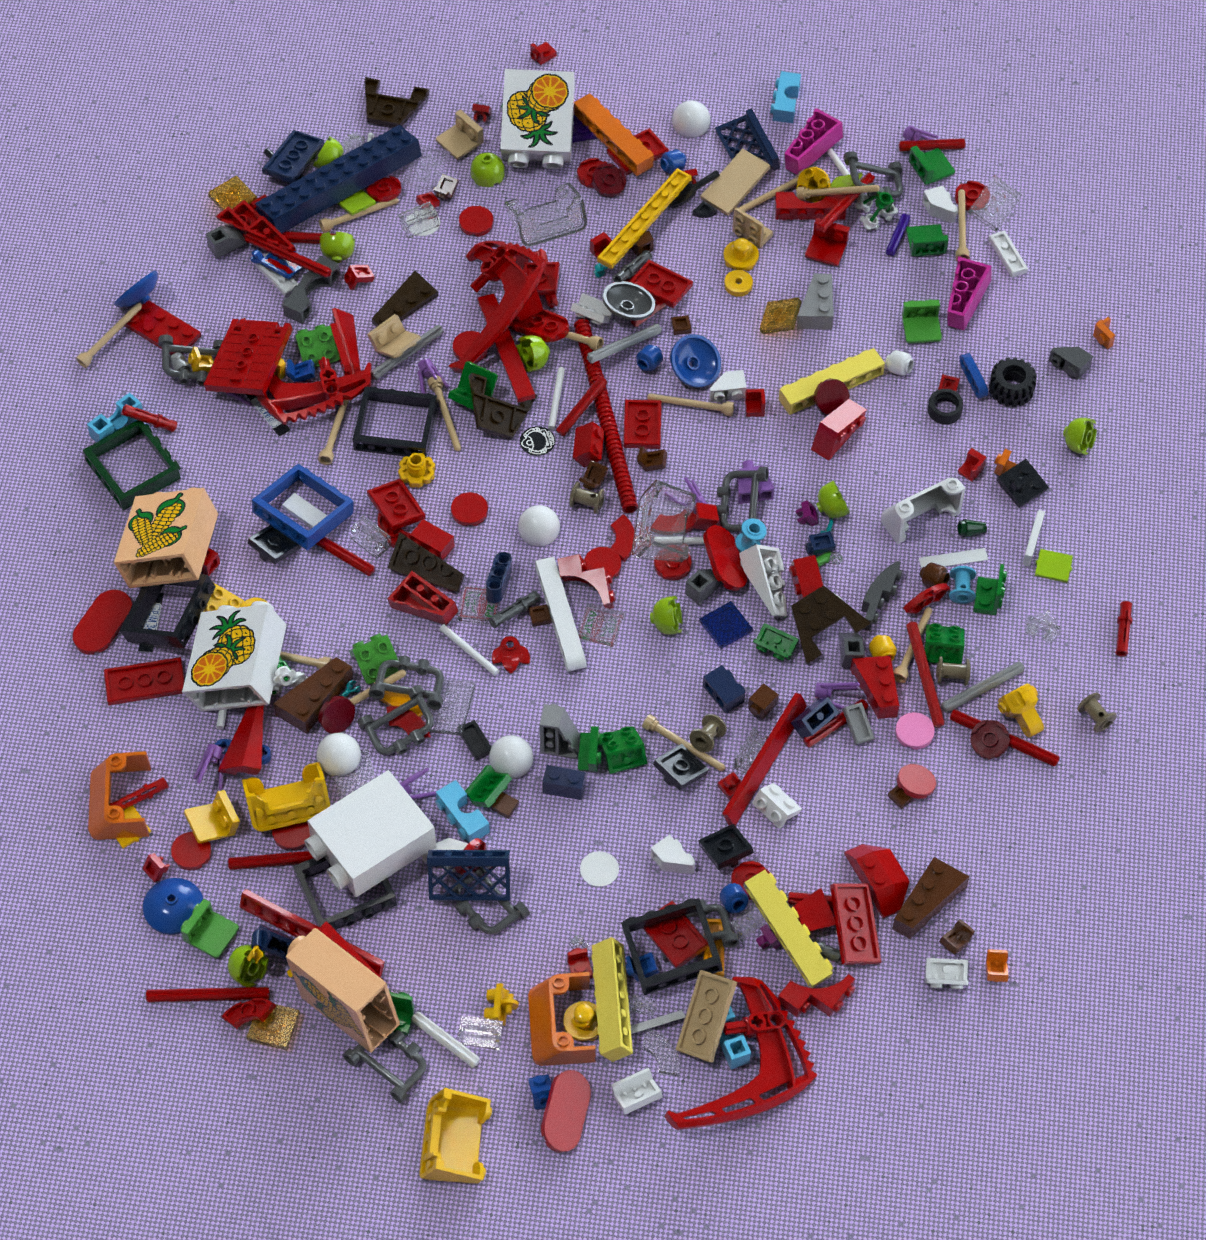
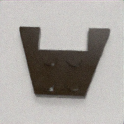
M365 77L367 122L390 127L403 126L429 96V89L414 86L410 99L378 94L380 80Z
M471 373L469 375L476 429L511 440L530 410L531 405L536 400L537 395L535 394V399L519 402L517 405L484 395L487 378Z
M824 585L791 605L806 664L822 655L812 637L842 618L846 619L855 634L870 625L866 618Z

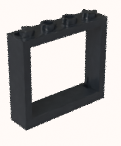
M365 387L353 436L354 451L410 457L412 453H423L426 458L438 407L437 395ZM369 401L429 408L422 441L416 442L361 435Z
M200 574L199 580L144 586L141 588L119 631L128 642L185 648L198 624L201 612L206 608L216 586L208 575ZM164 585L196 588L174 632L142 628Z
M325 857L318 861L312 858L293 866L295 877L318 927H321L327 921L337 930L344 926H351L361 919H369L376 913L389 911V908L397 906L396 896L388 878L381 881L386 895L323 919L306 882V878L324 872L332 866Z
M700 898L687 899L681 904L668 905L664 909L649 911L639 917H629L621 922L643 995L698 978L700 970L712 974L723 971ZM697 912L712 957L645 978L631 932Z

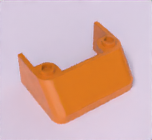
M146 751L114 753L92 770L90 775L88 830L93 839L149 837V830L144 818L125 819L124 810L120 806H109V803H111L112 773L151 770V764Z
M589 972L555 974L529 990L528 1003L532 1059L537 1065L550 1066L595 1062V1045L574 1047V1040L571 1034L556 1032L554 995H561L567 991L590 989Z

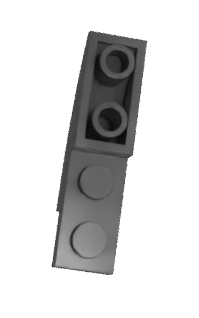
M896 561L887 567L869 587L863 599L861 611L866 612L865 618L870 622V625L864 629L870 631L872 625L877 624L879 618L878 609H882L884 601L889 602L890 597L895 596L897 590L895 583L896 580L900 581L903 570H900L901 562Z

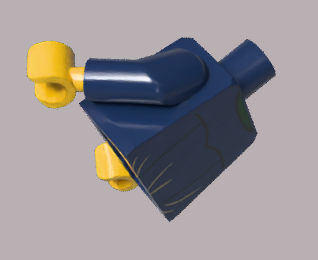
M261 924L252 934V951L248 954L247 960L250 961L254 958L255 964H257L263 957L262 951L287 960V950L294 939ZM291 969L287 971L290 978L293 976Z

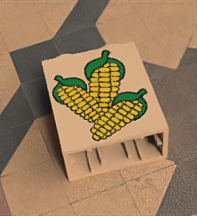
M189 488L181 491L156 492L150 495L135 496L114 560L115 566L129 588L199 580L218 517V512L204 488Z
M314 928L306 937L299 936L292 941L287 950L286 959L301 998L372 1053L400 1025L387 983L317 928Z

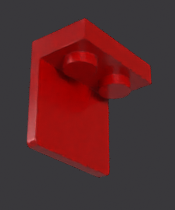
M816 218L813 236L806 250L805 257L838 266L849 240L850 227L832 223L825 232L817 230V225L822 219Z

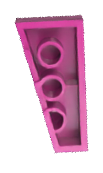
M815 108L812 117H809L806 121V126L799 131V136L793 140L785 152V169L798 175L800 171L812 165L828 149L843 138L842 122Z
M958 256L947 311L948 326L965 330L992 280V266Z

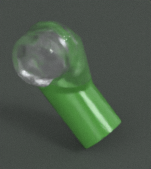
M830 551L821 554L816 559L818 567L825 563L838 565L842 562L843 557L840 553Z

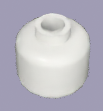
M898 350L888 355L885 361L888 371L900 376L910 373L914 366V360L911 355Z

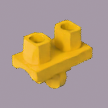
M497 983L496 988L487 990V1001L494 1003V1007L484 1009V1018L487 1021L496 1022L499 1026H506L507 1015H511L512 1010L519 1007V1002L513 999L514 994L503 988V983Z

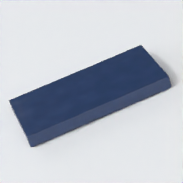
M293 130L264 165L262 173L289 183L295 182L321 150L325 140Z

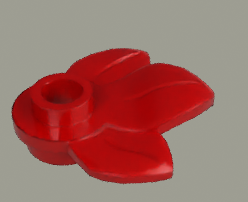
M507 636L502 639L500 646L494 649L492 663L502 662L506 671L512 674L518 667L519 662L530 664V654L526 647L519 644L517 638ZM511 642L514 646L508 648L506 644Z

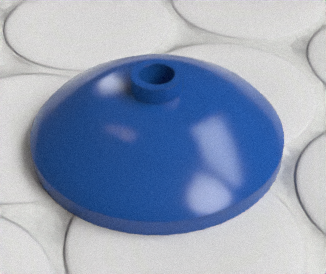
M155 270L143 277L114 302V305L123 308L134 306L137 303L142 305L146 303L156 286L158 272Z
M697 334L686 335L680 338L671 350V367L677 378L684 384L694 388H702L713 383L719 376L721 370L720 354L716 346L706 337Z
M169 878L162 880L151 887L144 898L143 914L145 920L157 932L168 935L180 934L183 922L189 920L194 907L201 903L203 896L199 888L186 879ZM170 898H175L172 902L168 901Z

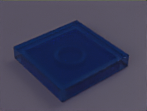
M732 601L699 619L701 625L720 649L753 632L752 626Z

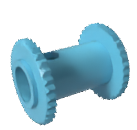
M754 518L745 520L741 526L742 533L736 537L735 545L740 552L756 544L761 545L760 540L764 539L767 534L764 523Z
M968 566L954 567L950 571V576L955 580V590L949 593L950 600L960 604L974 601L976 594L970 590V580L976 577V571Z

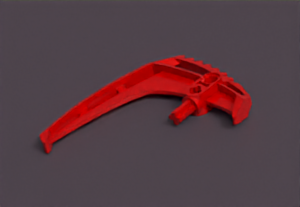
M483 241L475 244L465 256L469 261L478 259L483 262L481 265L482 274L470 285L474 291L478 292L489 280L496 282L501 279L505 294L491 319L459 361L449 365L455 373H462L465 362H476L498 340L535 292L547 263L540 255L537 256L535 251L532 252L530 248L526 249L525 246L520 247L518 243L513 245L511 242L506 244L504 241ZM516 254L529 259L537 265L530 276L516 264Z
M246 318L240 319V323L243 324ZM321 357L322 359L318 360L321 370L319 373L320 381L287 383L281 381L274 374L268 386V390L274 399L270 400L266 394L265 396L255 395V397L282 424L286 425L288 421L296 423L298 418L306 420L309 415L316 417L318 412L325 414L327 409L334 410L335 405H343L344 400H352L363 393L365 387H371L372 366L369 362L363 371L337 377L335 370L331 369L329 358ZM314 405V406H311V407H308V408H305V409H302V410H299V411H295V412H290V413H284V412H283V410H290V409H296V408H301V407H305V406Z
M733 977L731 979L736 981V986L741 989L750 1016L743 1017L741 1021L727 1022L723 1028L725 1035L743 1033L744 1036L749 1038H757L760 1052L758 1076L736 1091L712 1102L680 1113L667 1111L664 1117L673 1128L682 1130L712 1126L755 1116L789 1101L816 1078L817 1074L811 1070L814 1063L806 1059L811 1053L803 1049L806 1041L798 1038L801 1031L793 1028L795 1021L787 1019L788 1011L780 1010V1000L762 980L754 977ZM770 1020L774 1021L777 1026L773 1025ZM782 1027L786 1030L802 1064L804 1075L798 1078L794 1076L789 1051L781 1030ZM785 1083L787 1084L786 1091L764 1100L759 1096ZM748 1099L754 1103L753 1105L730 1112L722 1110ZM706 1113L715 1114L711 1116L685 1119L687 1117L697 1116Z

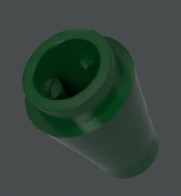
M963 519L957 525L958 534L963 537L986 533L987 530L986 523L981 521Z

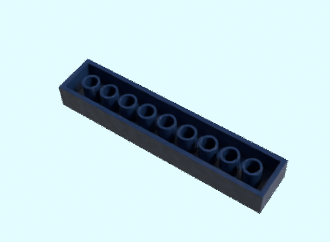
M401 125L395 126L391 130L380 134L369 142L255 203L257 212L264 216L279 232L284 233L422 157L419 140Z

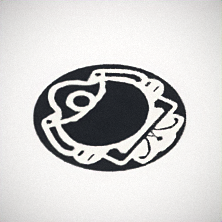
M530 427L520 437L521 448L530 455L540 456L547 454L555 445L554 434L545 427Z

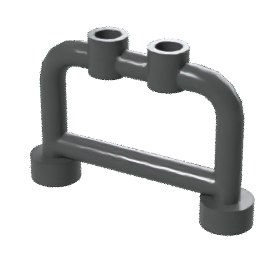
M849 151L844 154V162L846 165H849L852 182L855 186L876 185L875 183L864 184L859 180L857 169L893 177L896 191L886 186L880 188L879 192H888L892 198H898L902 195L903 186L900 177L902 166L900 162H891L888 168L858 162V156L855 151ZM868 192L867 196L870 198L877 192Z
M171 335L159 336L158 345L162 347V368L165 374L178 378V382L181 384H187L189 379H195L198 385L203 386L208 376L206 371L189 372L187 369L176 371L172 370L169 366V352L191 353L193 346L173 345V337ZM215 340L213 348L197 347L201 355L216 356L223 340Z
M759 467L758 470L731 471L724 477L722 487L717 488V497L721 498V504H717V511L723 528L730 532L742 531V524H729L727 522L731 480L734 478H752L749 519H756L759 482L768 481V467Z
M403 655L399 657V660H386L380 665L376 682L370 686L369 696L371 698L380 700L384 698L385 691L408 695L407 691L411 687L383 683L386 670L389 667H395L398 670L416 671L419 675H426L427 673L435 675L434 691L424 690L423 698H428V708L432 710L442 708L443 698L440 695L444 675L438 668L429 666L430 662L428 660L420 659L418 664L411 663V659Z
M416 685L407 691L411 700L374 721L371 715H365L358 719L357 723L360 729L366 730L378 753L390 755L397 752L398 755H402L408 751V744L413 742L415 745H419L425 741L424 735L432 729L434 719L423 698L425 692L421 685ZM418 705L426 719V724L420 729L413 730L407 737L396 740L390 747H383L375 729Z
M477 867L473 872L480 878L486 870L482 867ZM468 874L462 881L468 885L475 879ZM487 876L483 879L489 887L493 885ZM458 883L453 888V891L456 894H461V890L464 887ZM497 887L493 889L497 894H502ZM455 900L457 902L455 908L460 915L466 913L470 917L467 922L471 928L475 930L478 927L482 932L489 935L499 933L519 917L524 919L530 915L528 908L521 901L513 907L507 900H497L509 915L496 925L488 926L483 918L473 910L467 900Z
M700 900L705 916L710 912H718L721 918L723 930L711 933L713 940L722 939L725 948L737 946L739 944L738 935L732 932L726 909L722 905H707L706 901ZM694 912L685 916L687 918L698 916V913ZM662 953L663 961L669 962L665 955H663Z
M399 1030L391 1033L386 1039H388L392 1046L402 1050L409 1059L415 1060L418 1063L417 1070L405 1082L401 1081L364 1052L365 1048L360 1044L354 1049L348 1048L345 1051L343 1057L350 1065L355 1066L362 1060L395 1087L390 1091V1094L401 1104L408 1098L407 1092L426 1071V1061L419 1054L421 1048L414 1042L410 1045L403 1041L405 1036Z

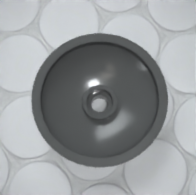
M614 282L609 284L603 291L602 300L604 305L612 314L619 318L630 321L642 320L651 316L655 309L653 296L645 288L637 284Z

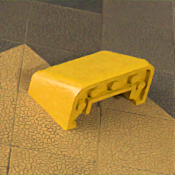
M320 762L308 764L303 768V781L264 789L262 781L256 777L242 779L251 823L255 830L262 832L306 822L331 806Z
M445 1087L431 1097L426 1109L419 1171L420 1178L433 1181L474 1184L481 1182L485 1178L486 1168H484L482 1162H478L481 1127L486 1120L490 1119L492 1114V1108L490 1107L491 1099Z

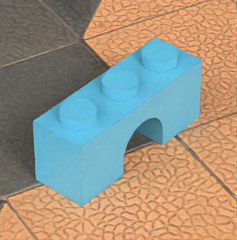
M781 71L780 78H776L775 88L778 89L777 91L774 90L773 101L775 103L771 104L770 113L773 114V121L793 123L796 99L789 97L798 98L801 74Z
M129 392L116 402V410L111 417L106 418L100 414L87 424L90 437L95 442H98L135 422V419L121 414L122 408L125 404L143 410L142 403Z
M456 780L436 791L437 800L435 803L441 811L444 810L449 823L458 828L457 832L462 840L466 839L469 843L475 838L480 839L490 833L489 822L479 809L471 813L460 811V808L468 803L467 794Z
M731 1006L725 1023L735 1022V1015ZM722 1031L719 1044L730 1069L732 1070L750 1063L751 1051L744 1035H725Z

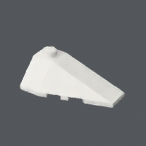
M756 544L740 552L741 566L772 616L787 617L786 597L782 593L785 581L781 578L784 565L779 548Z

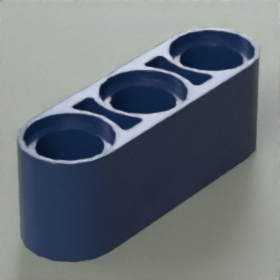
M507 552L496 554L486 581V600L490 603L502 601L512 573V556Z

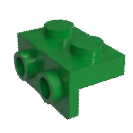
M766 623L763 624L757 638L753 640V643L757 645L756 649L764 653L768 650L774 653L773 657L781 661L784 658L790 661L799 642L798 638Z
M591 726L590 733H580L579 771L597 772L598 764H601L602 752H599V745H603V733H600L597 726Z
M486 765L465 792L474 806L489 808L496 802V798L500 793L507 789L512 778L509 774L498 773L491 765Z

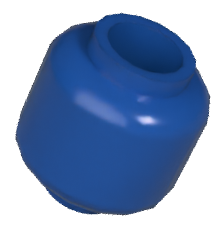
M678 149L664 153L660 159L662 170L668 174H672L677 168L684 170L687 162L686 155Z
M646 345L636 356L638 367L643 371L651 372L655 370L663 361L661 349L654 345Z
M736 883L726 885L719 895L720 902L729 913L742 912L749 903L747 893L742 886Z

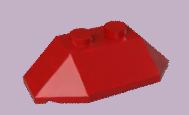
M861 844L845 851L844 854L861 883H869L872 902L881 917L884 919L898 913L903 905L910 881L891 849Z

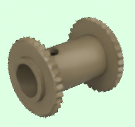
M576 482L570 494L569 505L573 507L575 502L594 507V514H598L604 502L605 491L601 489L599 493L581 489L580 482Z
M940 656L936 667L937 683H941V678L963 679L964 686H967L971 672L970 660L966 658L965 664L943 663V659Z
M1099 693L1087 696L1077 708L1079 712L1086 711L1094 720L1096 725L1093 730L1095 732H1101L1108 728L1117 717L1116 713L1108 714L1098 702L1101 697Z
M714 714L704 716L702 720L703 728L695 729L689 735L692 746L700 752L706 753L713 750L714 738H721L726 734L725 722Z

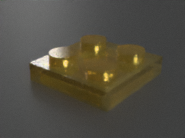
M237 175L208 192L209 198L222 211L228 206L233 209L243 200L250 204L257 199V196Z
M799 297L767 302L759 329L760 332L768 334L794 330L802 303Z
M275 1004L277 1007L264 1022L252 1020L246 1038L251 1042L287 1051L300 1011Z

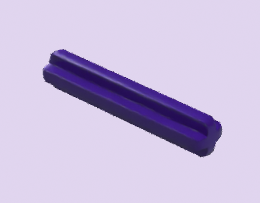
M901 214L886 248L887 255H895L910 221L909 214Z

